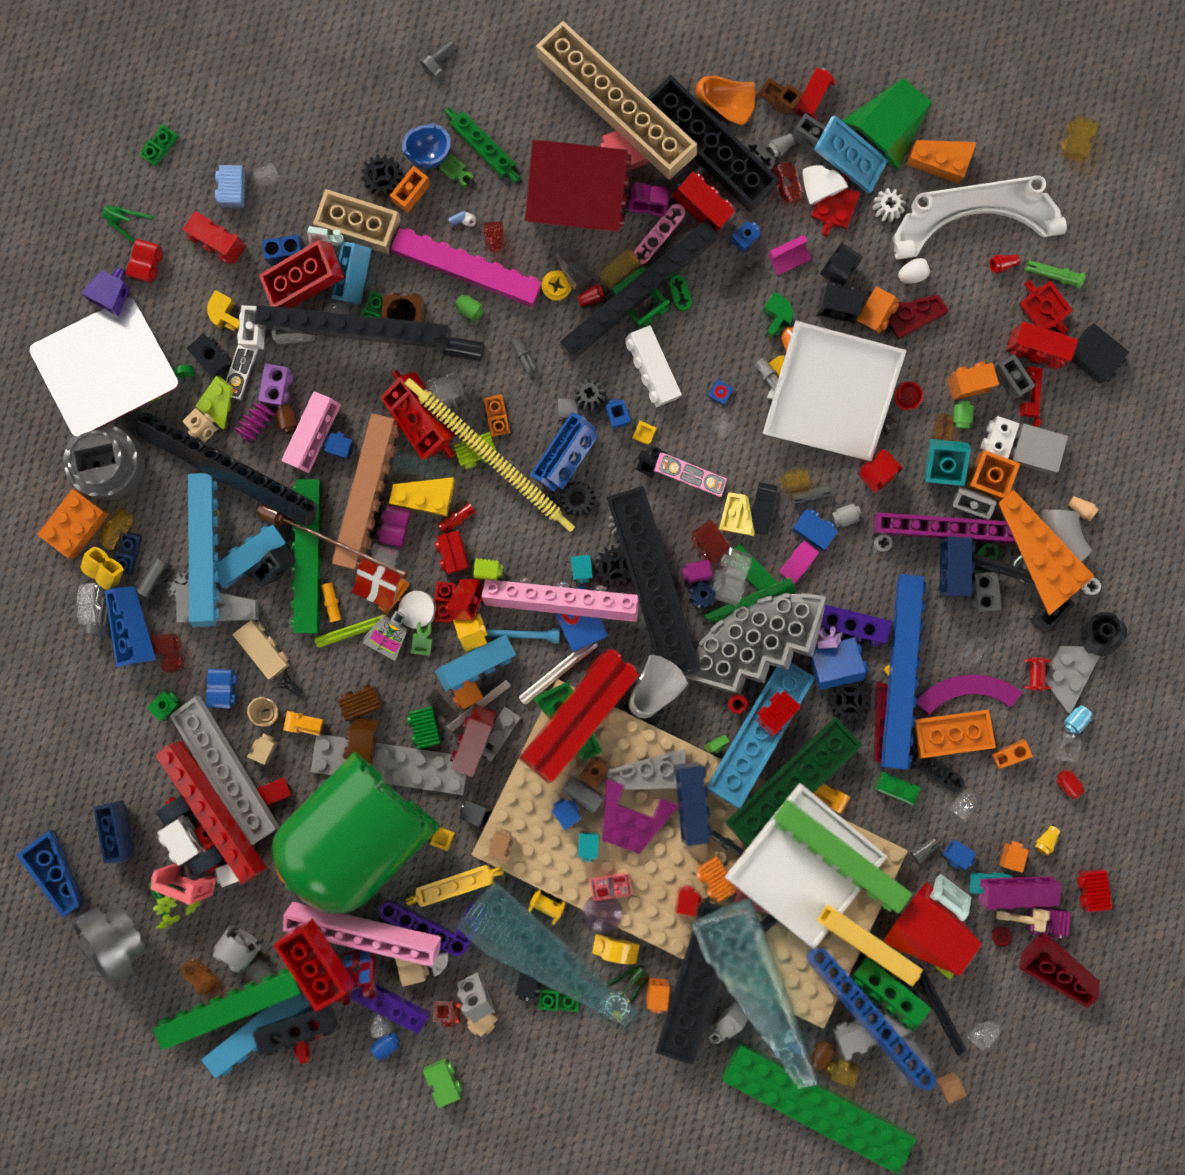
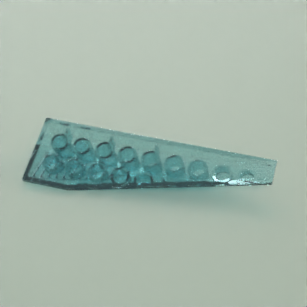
M495 879L493 884L483 891L457 926L485 954L500 960L502 963L569 996L571 999L588 1006L592 1010L625 1027L638 1013L625 998H620V994Z
M751 898L731 903L692 922L706 960L710 965L712 964L718 977L727 985L730 994L734 995L737 999L738 1005L755 1029L759 1030L762 1039L774 1051L773 1054L777 1060H780L784 1065L785 1071L797 1088L817 1085L815 1073L797 1019Z

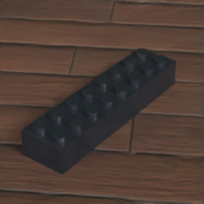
M671 74L647 97L697 144V155L694 159L750 213L777 187L780 179Z

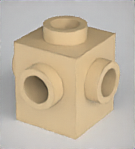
M197 408L182 421L190 429L188 433L195 438H200L203 442H206L218 430L213 424L215 420L208 413L204 415Z

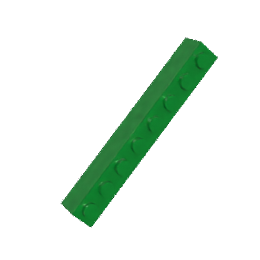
M296 479L293 490L314 501L318 507L315 523L305 527L321 534L322 481L319 479ZM292 525V532L295 534V541L292 542V552L295 553L296 561L292 564V572H295V578L291 582V589L294 591V599L291 600V610H294V618H291V629L296 634H320L321 538Z
M285 967L278 971V975L273 976L271 973L261 978V982L256 983L252 981L244 985V989L238 990V988L230 990L227 992V996L221 997V995L213 997L209 1000L210 1003L204 1005V1002L193 1006V1010L187 1012V1009L176 1013V1017L171 1019L170 1016H167L158 1021L159 1025L153 1028V1031L163 1051L299 995L303 991L288 968Z

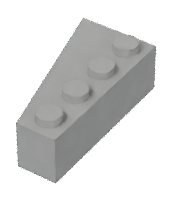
M901 1006L905 1012H909L906 1006ZM878 1009L901 1037L913 1032L904 1028L897 1018L888 1015L884 1009ZM873 1015L868 1017L870 1024L873 1022ZM854 1018V1022L848 1024L847 1022L838 1023L836 1028L832 1029L838 1048L846 1061L852 1059L851 1054L859 1052V1054L868 1052L867 1049L871 1045L879 1047L877 1042L856 1018ZM885 1029L881 1033L883 1039L887 1034Z

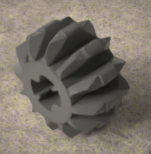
M585 378L584 385L580 381L577 383L579 388H574V392L577 395L573 397L574 400H579L577 403L578 407L584 403V410H587L588 405H590L593 411L595 410L594 404L600 407L601 402L599 400H605V396L601 395L605 393V389H599L602 386L601 382L594 385V378H592L591 383H588V379ZM588 390H591L594 396L592 397L591 395V398H587L585 392L588 393Z

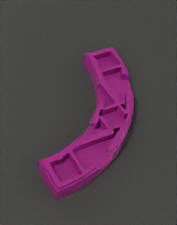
M962 675L945 679L930 687L917 698L916 705L930 715L938 706L954 697L966 694H981L995 698L1011 707L1023 692L1015 686L994 677Z

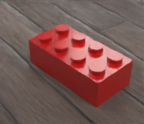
M317 240L259 274L270 305L281 308H293L345 278L332 244L322 240Z
M313 918L283 935L273 944L315 1011L345 996L355 986L354 981Z

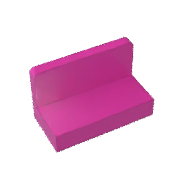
M805 235L770 251L768 256L778 275L812 259L806 247L808 241Z

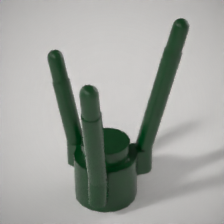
M639 965L636 968L632 966L629 970L605 984V987H609L631 974L629 979L632 982L619 995L620 998H623L634 985L637 986L629 998L630 1002L627 1003V1009L649 977Z

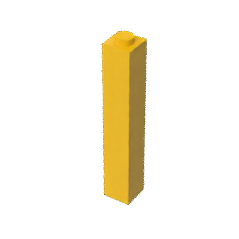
M827 904L816 921L909 985L913 986L918 981L923 969Z

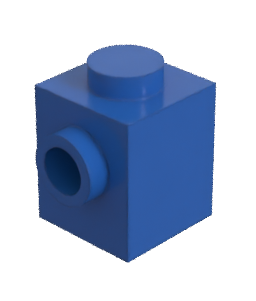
M330 433L329 437L325 438L323 448H325L324 451L327 454L349 460L355 442L347 438L348 435L344 433Z
M560 798L552 804L554 808L551 812L565 830L581 819V815L578 813L580 808L574 800L569 801L568 798L565 800Z
M952 839L942 854L950 860L949 864L958 870L960 867L965 870L968 867L970 868L976 859L975 852L955 839Z

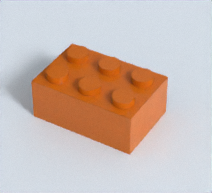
M72 489L37 535L67 558L76 559L109 516V513L82 492Z

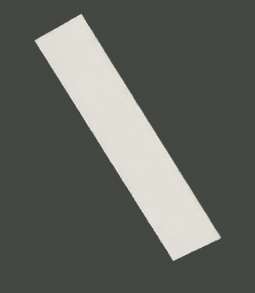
M505 680L476 704L485 707L511 685ZM474 705L450 723L447 728L453 732L462 725L466 716L470 717Z

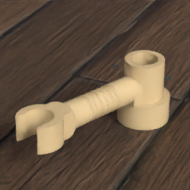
M1034 909L1033 917L1005 910L996 911V919L1034 925V930L1046 932L1047 920L1050 917V912L1042 909Z

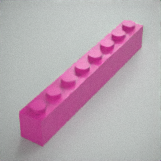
M399 228L391 247L393 254L534 308L542 287L538 278L530 275L528 277L523 276L516 269H505L502 264L497 262L489 263L484 257L479 255L471 256L464 249L458 248V250H455L448 243H437L427 235H416V232L409 228H405V230Z

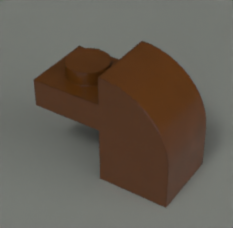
M770 77L758 93V96L771 104L774 110L784 115L791 113L803 95L787 83L785 87H782Z

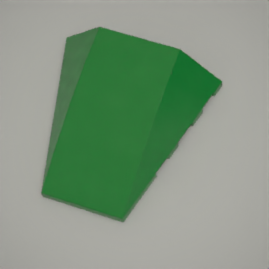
M902 78L842 121L854 132H861L886 153L884 157L888 159V163L898 170L932 101Z

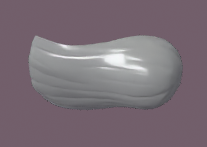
M649 655L644 671L629 698V709L639 718L653 716L684 690L688 684L686 676L673 662L661 656Z

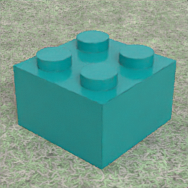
M929 439L924 469L925 481L965 486L971 452L969 444L966 442Z

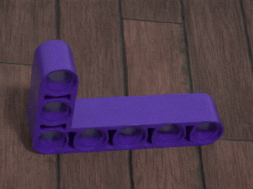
M393 900L384 902L380 907L379 913L381 918L397 927L421 932L419 925L424 923L429 927V931L423 933L435 936L437 933H444L446 940L440 942V949L453 956H461L465 953L474 936L475 930L484 916L485 908L473 924L472 933L464 932L461 925L466 923L472 914L471 908L475 905L477 906L479 901H474L469 905L456 932ZM481 902L478 907L482 910L484 904ZM385 906H392L394 914H387ZM402 915H409L411 923H404ZM472 915L467 924L472 925L477 916ZM461 942L463 949L456 950L453 947V943Z

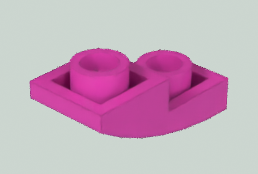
M804 539L792 553L790 559L781 567L780 573L786 578L791 577L795 584L816 558L819 551Z

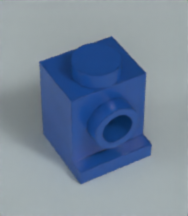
M747 220L731 235L730 240L744 253L759 239L761 235L759 233L760 228L756 223H750ZM748 231L751 235L746 236L744 232Z
M619 398L609 401L608 405H606V411L612 430L631 424L625 401H620ZM620 411L621 416L615 417L614 412Z

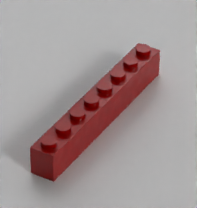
M179 741L169 744L155 755L241 884L246 883L267 869L183 742Z

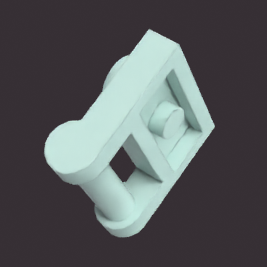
M940 874L935 880L930 898L934 901H939L956 914L960 921H964L969 914L972 897Z

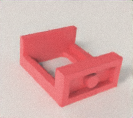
M177 863L154 870L152 875V890L189 905L211 897L217 878L209 875L195 881L179 875L181 865L178 866ZM175 884L185 888L186 891L184 893L167 885Z

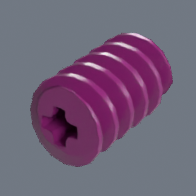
M253 403L256 410L248 409L251 416L244 415L243 417L246 422L239 421L241 428L234 427L236 433L249 443H251L249 439L257 440L254 433H262L259 427H267L264 421L271 422L268 415H276L262 403Z

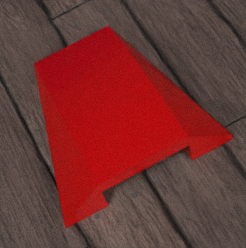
M926 882L900 915L883 942L903 953L917 957V959L929 962L938 968L960 976L982 946V943L963 921L957 918L956 914L939 901H934L930 898L934 888Z

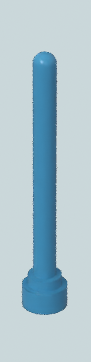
M552 628L548 632L486 629L488 635L485 637L500 638L506 635L507 638L548 639L552 643L560 644V628Z

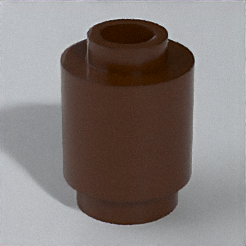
M290 404L277 407L276 418L279 430L284 432V434L294 433L298 426L295 410Z
M824 1040V1042L819 1041L810 1057L812 1059L810 1064L816 1069L824 1071L825 1068H828L836 1053V1050H834L835 1046L827 1040Z

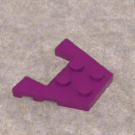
M606 779L602 840L640 854L677 809L678 805L660 798L653 817L618 805L617 803L624 785Z

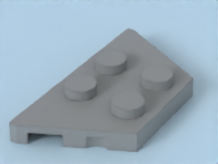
M1059 646L1046 672V685L1052 687L1050 689L1052 694L1069 714H1071L1100 657L1086 652L1084 646Z

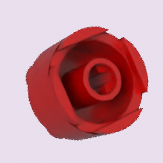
M884 449L875 456L876 458L873 460V463L867 462L859 472V477L874 494L893 480L897 472L900 473L904 468L889 451Z

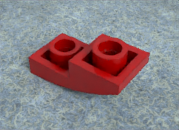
M436 582L434 598L436 612L433 622L452 624L453 620L446 611V605L453 596L456 583Z
M284 777L256 788L266 805L291 796Z

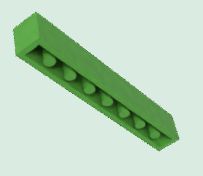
M788 799L773 817L778 822L776 825L785 833L788 830L793 833L792 838L799 844L805 842L809 845L806 849L815 856L818 853L821 854L823 862L830 867L833 864L838 867L837 872L844 878L850 876L853 879L852 884L860 890L863 887L867 889L866 894L875 901L877 898L883 901L881 906L889 912L893 909L900 913L913 895Z

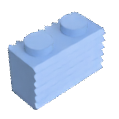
M219 165V171H216L218 190H215V200L218 201L221 207L244 208L245 169L243 166Z

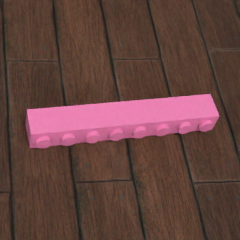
M292 902L283 915V931L290 932L313 918L328 942L432 967L440 952V936L347 914L326 913L305 904Z

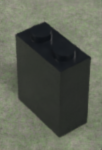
M1093 323L1078 338L1072 362L1101 384L1105 381L1109 382L1114 377L1115 373L1113 371L1117 367L1120 368L1127 361L1125 357L1129 351Z

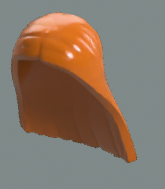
M705 76L697 83L695 95L703 106L714 110L728 121L744 125L751 118L755 107L756 87L754 82H736L719 76Z

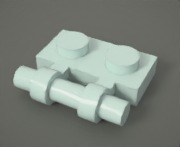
M309 226L307 231L309 245L317 240L329 242L335 246L333 249L337 259H339L342 241L344 242L340 230H334L333 235H329L328 229Z

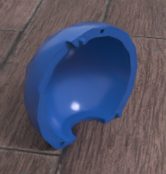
M433 123L421 125L417 128H412L406 133L402 142V150L414 165L429 170L437 168L447 160L451 151V138L448 132L440 125Z

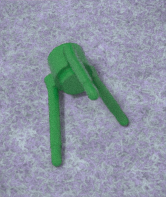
M105 206L102 212L103 219L108 220V225L114 227L133 243L136 240L116 224L120 223L121 220L130 221V218L125 217L123 213L154 219L151 215L123 209L119 206Z

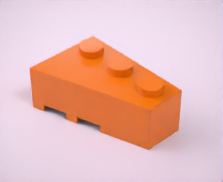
M916 140L906 165L959 184L965 176L977 142Z

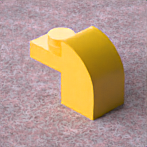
M215 290L207 306L210 320L220 329L224 325L231 331L239 330L240 321L230 315L236 303L231 298Z
M596 934L592 954L615 963L636 964L640 944L625 939H613L605 935Z

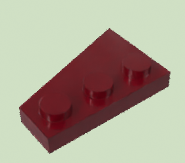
M939 295L920 298L906 303L899 302L898 309L888 319V325L899 340L946 315L949 310Z

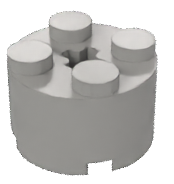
M229 926L215 945L213 956L217 960L227 963L234 972H239L248 968L261 949V946H257V939L244 929L239 928L237 931L233 929L234 926Z

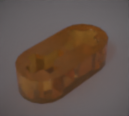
M942 414L937 417L934 439L940 440L942 434H944V440H953L954 420L952 416ZM944 418L949 422L945 426V431L943 430V424L940 423Z

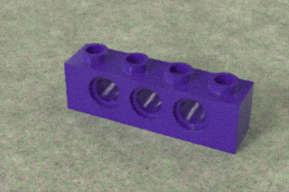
M825 605L821 628L824 627L825 630L830 631V628L833 626L828 625L827 617L831 615L836 620L834 625L835 634L840 633L841 637L844 634L849 635L858 642H862V639L869 640V644L880 647L881 643L887 644L892 621ZM848 620L854 623V628L851 631L845 626ZM867 624L873 628L871 635H867L864 631Z
M376 983L377 997L374 999L363 996L364 987L352 991L350 995L352 1000L417 1034L420 1033L430 1011Z

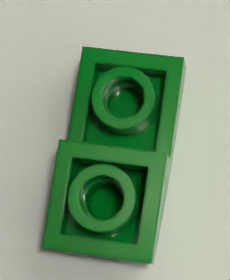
M161 124L153 139L147 140L139 155L156 166L179 138V135L166 125Z
M371 290L361 316L382 318L383 294Z
M540 989L538 1009L578 1012L580 991Z

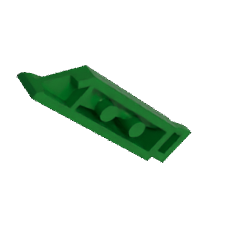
M789 577L703 616L718 623L732 614L734 610L742 606L747 608L758 603V599L789 593L796 594L793 581Z

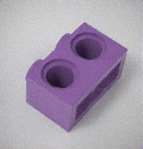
M265 363L258 398L260 403L277 407L288 403L290 396L289 392H287L288 385H291L293 381V374L288 367ZM277 373H282V379L279 381H275V375ZM278 391L279 397L271 400V394Z

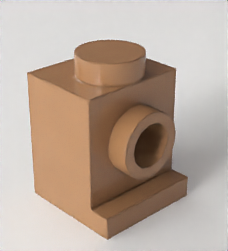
M506 829L496 830L488 855L507 861L509 855L505 853L511 850L513 841L510 840L512 832Z

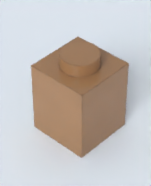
M954 1072L936 1080L948 1104L967 1096L959 1077Z

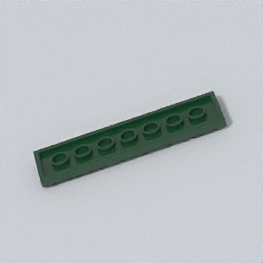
M834 717L748 799L725 824L748 848L799 783L813 794L862 744Z

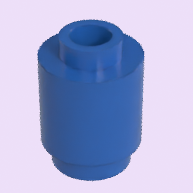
M388 1031L373 1043V1047H371L372 1054L379 1061L386 1059L400 1047V1038L395 1032L391 1033Z

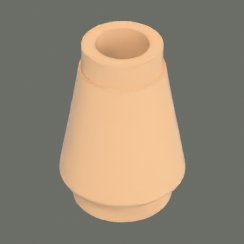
M1075 496L1068 504L1073 511L1079 512V516L1084 521L1085 519L1091 521L1098 511V508L1095 507L1096 504Z

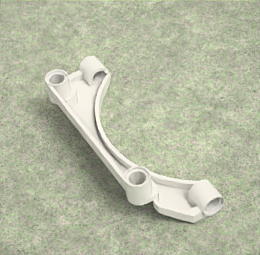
M1041 176L920 193L911 205L912 213L905 215L893 237L894 252H896L895 258L916 257L926 240L936 230L954 219L971 214L992 213L1011 217L1026 224L1042 237L1065 234L1067 230L1066 220L1064 217H1061L1059 208L1047 193H1042L1046 187V181ZM1031 184H1035L1038 190L1033 189ZM918 201H923L926 207L919 206Z

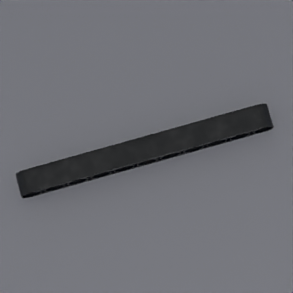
M144 412L137 415L136 434L139 437L302 525L310 526L315 523L318 507L314 501L150 413Z

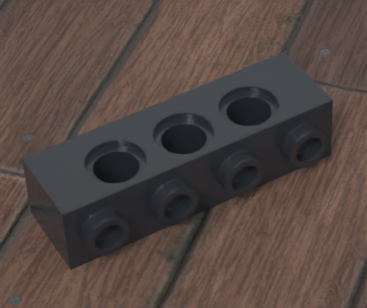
M329 1004L318 1011H315L313 1008L258 1027L252 1034L259 1055L266 1054V1056H271L283 1047H285V1050L297 1046L296 1043L304 1041V1043H308L316 1039L315 1036L320 1034L328 1036L334 1033L338 1022L332 1004ZM310 1021H318L319 1028H313ZM292 1027H298L301 1034H294ZM273 1034H280L282 1041H276L273 1038Z

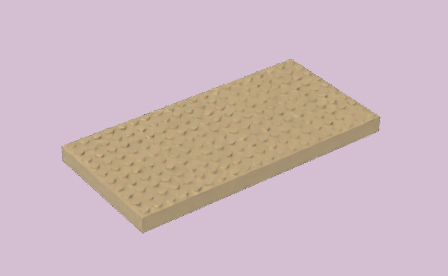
M557 679V681H556V683H555V685H554L553 688H555V687H557V686H559V685H561V684H563V683H565V682H563V681ZM616 707L612 708L593 732L602 750L601 753L593 757L596 759L599 756L607 762L605 766L608 769L685 748L686 763L699 762L705 767L706 778L704 783L707 786L722 760ZM541 711L521 754L549 721V718L543 711ZM577 753L555 781L547 784L518 759L471 854L497 868L501 866L503 871L681 959H684L699 908L696 909L695 917L675 913L678 887L683 888L684 885L694 886L695 890H698L699 896H702V901L725 908L728 907V909L731 908V910L740 913L735 931H738V933L733 934V941L729 948L735 945L740 938H743L769 915L733 905L736 893L720 903L716 899L712 901L706 891L709 889L706 882L702 884L696 875L699 872L696 867L717 855L728 873L740 857L732 851L722 848L721 844L709 837L710 843L686 846L682 843L678 807L640 854L602 840L605 812L604 800L594 814L576 802L580 808L578 813L581 815V819L565 830L551 810L554 808L552 804L560 798L563 800L568 798L569 801L573 800L561 791L572 775L602 795L604 799L606 795L605 781L607 779V772L597 787H592L579 778V775L591 758L583 761ZM758 777L744 803L767 781ZM677 788L622 790L617 804L653 817L660 798L678 805ZM708 791L706 805H708L710 816L707 818L711 832L714 830L725 838L729 837L734 841V844L746 851L748 848L725 824L738 809ZM845 820L888 856L879 869L892 879H895L907 850ZM506 829L512 832L510 840L513 841L510 852L506 851L505 853L509 855L507 861L488 855L496 830ZM579 832L599 833L598 859H594L593 862H584L582 858H578ZM629 873L632 895L593 901L590 879ZM863 887L843 912V915L870 932L883 901L879 898L876 901L866 894L868 890ZM780 921L742 953L744 955L731 962L729 966L728 963L724 964L720 977L823 1029L838 1000L835 993L807 961V954L813 948ZM831 930L828 931L815 948L828 951L848 976L860 953L859 949ZM817 953L815 957L818 963L821 961L820 953ZM830 968L829 970V976L831 978H833L834 976V970L832 968Z

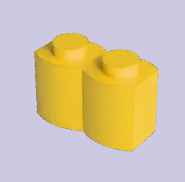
M95 546L84 553L80 566L84 574L95 579L106 590L113 589L119 584L124 570L117 561L109 558L103 550Z

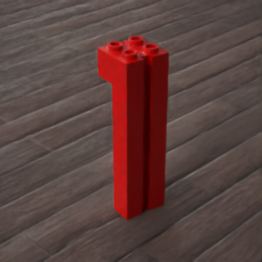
M609 649L599 654L586 670L587 674L518 757L519 760L547 784L555 781L640 675L632 664H625L621 661L622 656L616 650Z

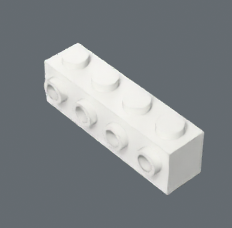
M651 326L630 333L625 338L626 347L634 357V365L639 369L642 375L641 380L648 388L651 402L657 408L679 398L682 394Z

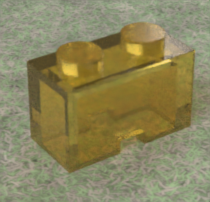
M1077 115L1073 121L1070 120L1066 131L1069 132L1068 136L1063 139L1060 149H1063L1061 156L1083 163L1088 157L1092 143H1090L1091 137H1095L1100 122Z

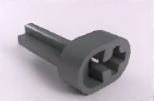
M450 40L431 56L427 54L420 60L421 66L434 81H438L444 76V72L438 64L457 50L455 43Z
M102 598L98 624L87 623L84 634L111 638L106 598Z

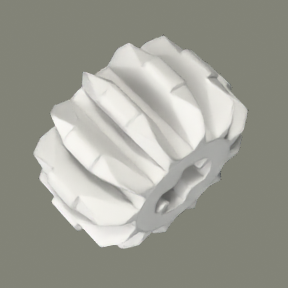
M889 188L885 190V193L880 191L878 197L874 199L875 205L873 210H878L875 214L876 217L883 215L882 221L886 217H888L889 222H892L894 218L899 219L900 214L905 211L903 206L906 204V201L901 200L903 194L896 195L897 190H894L892 193Z

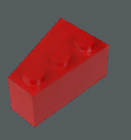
M196 211L182 229L187 234L186 238L194 244L198 241L203 245L202 248L210 254L215 252L219 255L217 258L225 264L230 262L234 265L246 248V245L238 235L230 234L226 231L227 229L222 226L219 227L212 220Z

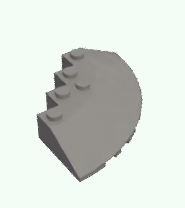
M789 593L774 597H764L758 599V603L747 608L742 606L734 610L732 614L716 623L704 639L702 638L698 643L699 646L695 651L701 671L685 675L686 678L731 694L741 695L746 678L765 683L770 665L789 670L794 652L813 657L827 598L814 594Z

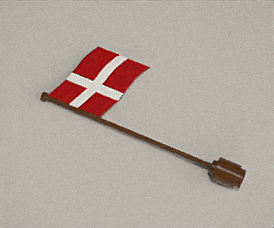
M263 503L259 505L257 515L260 516V519L275 526H280L287 522L363 557L357 570L355 586L351 592L386 609L393 605L398 584L401 578H407L408 571L398 570L289 520L287 516Z

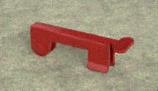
M1029 367L1025 371L1035 384V387L1032 388L1031 403L1024 402V404H1020L1019 415L1035 418L1032 426L1039 427L1042 422L1039 419L1043 369Z

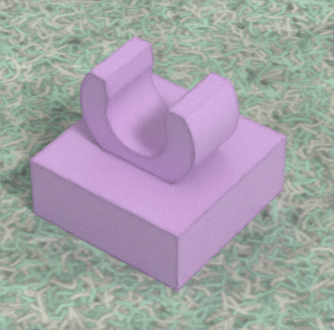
M834 626L830 628L831 634H826L824 627L821 628L820 638L817 641L818 649L838 647L841 642L840 633L835 634Z

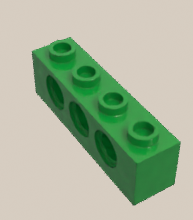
M868 957L851 977L861 991L868 995L872 1002L880 1004L888 1015L897 1018L901 1025L908 1030L914 1032L931 1010L928 1005ZM869 980H874L877 986L871 985ZM885 993H890L893 999L887 998ZM901 1006H906L909 1012H905Z

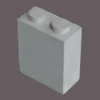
M1022 424L1018 427L1014 446H1012L1009 454L1010 460L1020 463V466L1054 475L1059 472L1068 436Z

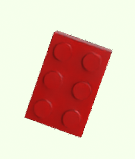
M694 171L671 196L700 224L706 220L716 232L735 212L733 205L728 200H723L719 196V192L714 187H709L705 183L704 177Z
M1023 321L1012 330L1006 351L1011 352V356L1013 354L1017 358L1023 356L1029 358V362L1035 364L1041 362L1047 364L1048 368L1057 370L1072 361L1078 339Z

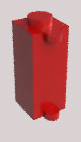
M816 67L795 108L794 113L803 117L806 113L817 121L818 116L815 115V112L829 85L835 86L837 83L828 70Z

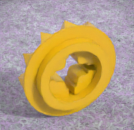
M551 271L542 280V291L552 301H561L569 295L572 288L563 271ZM559 278L560 286L563 288H558L554 293V287L551 284H555Z

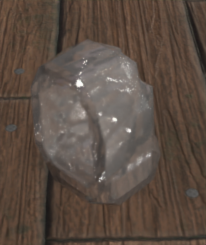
M971 788L964 789L957 795L949 811L968 822L977 806L978 798L976 792Z
M377 1012L369 1019L371 1038H379L391 1033L392 1022L390 1019Z
M986 1021L982 1024L977 1023L966 1037L984 1052L998 1038L1001 1027L995 1021Z

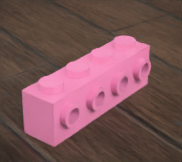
M313 392L281 461L309 473L341 404L327 396Z

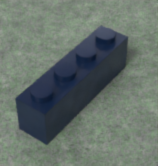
M699 762L674 765L681 842L686 846L710 843L711 827L708 824L707 818L710 816L708 805H706L708 790L704 783L706 769Z

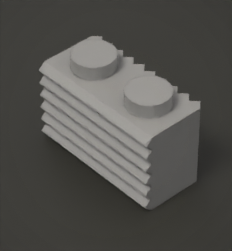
M960 485L953 498L954 508H961V511H968V513L975 514L976 516L979 515V517L983 516V519L986 518L987 520L990 519L996 506V498Z

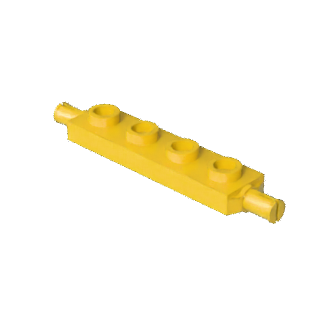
M484 865L416 888V895L407 897L406 901L409 902L406 903L409 906L418 902L421 907H425L494 884L493 877L504 874V871H500L503 868L500 866L491 870L489 865Z

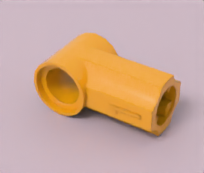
M287 711L283 730L320 736L323 730L324 719Z
M824 783L813 793L819 800L827 804L829 808L842 814L850 799L846 794L837 789L834 790Z

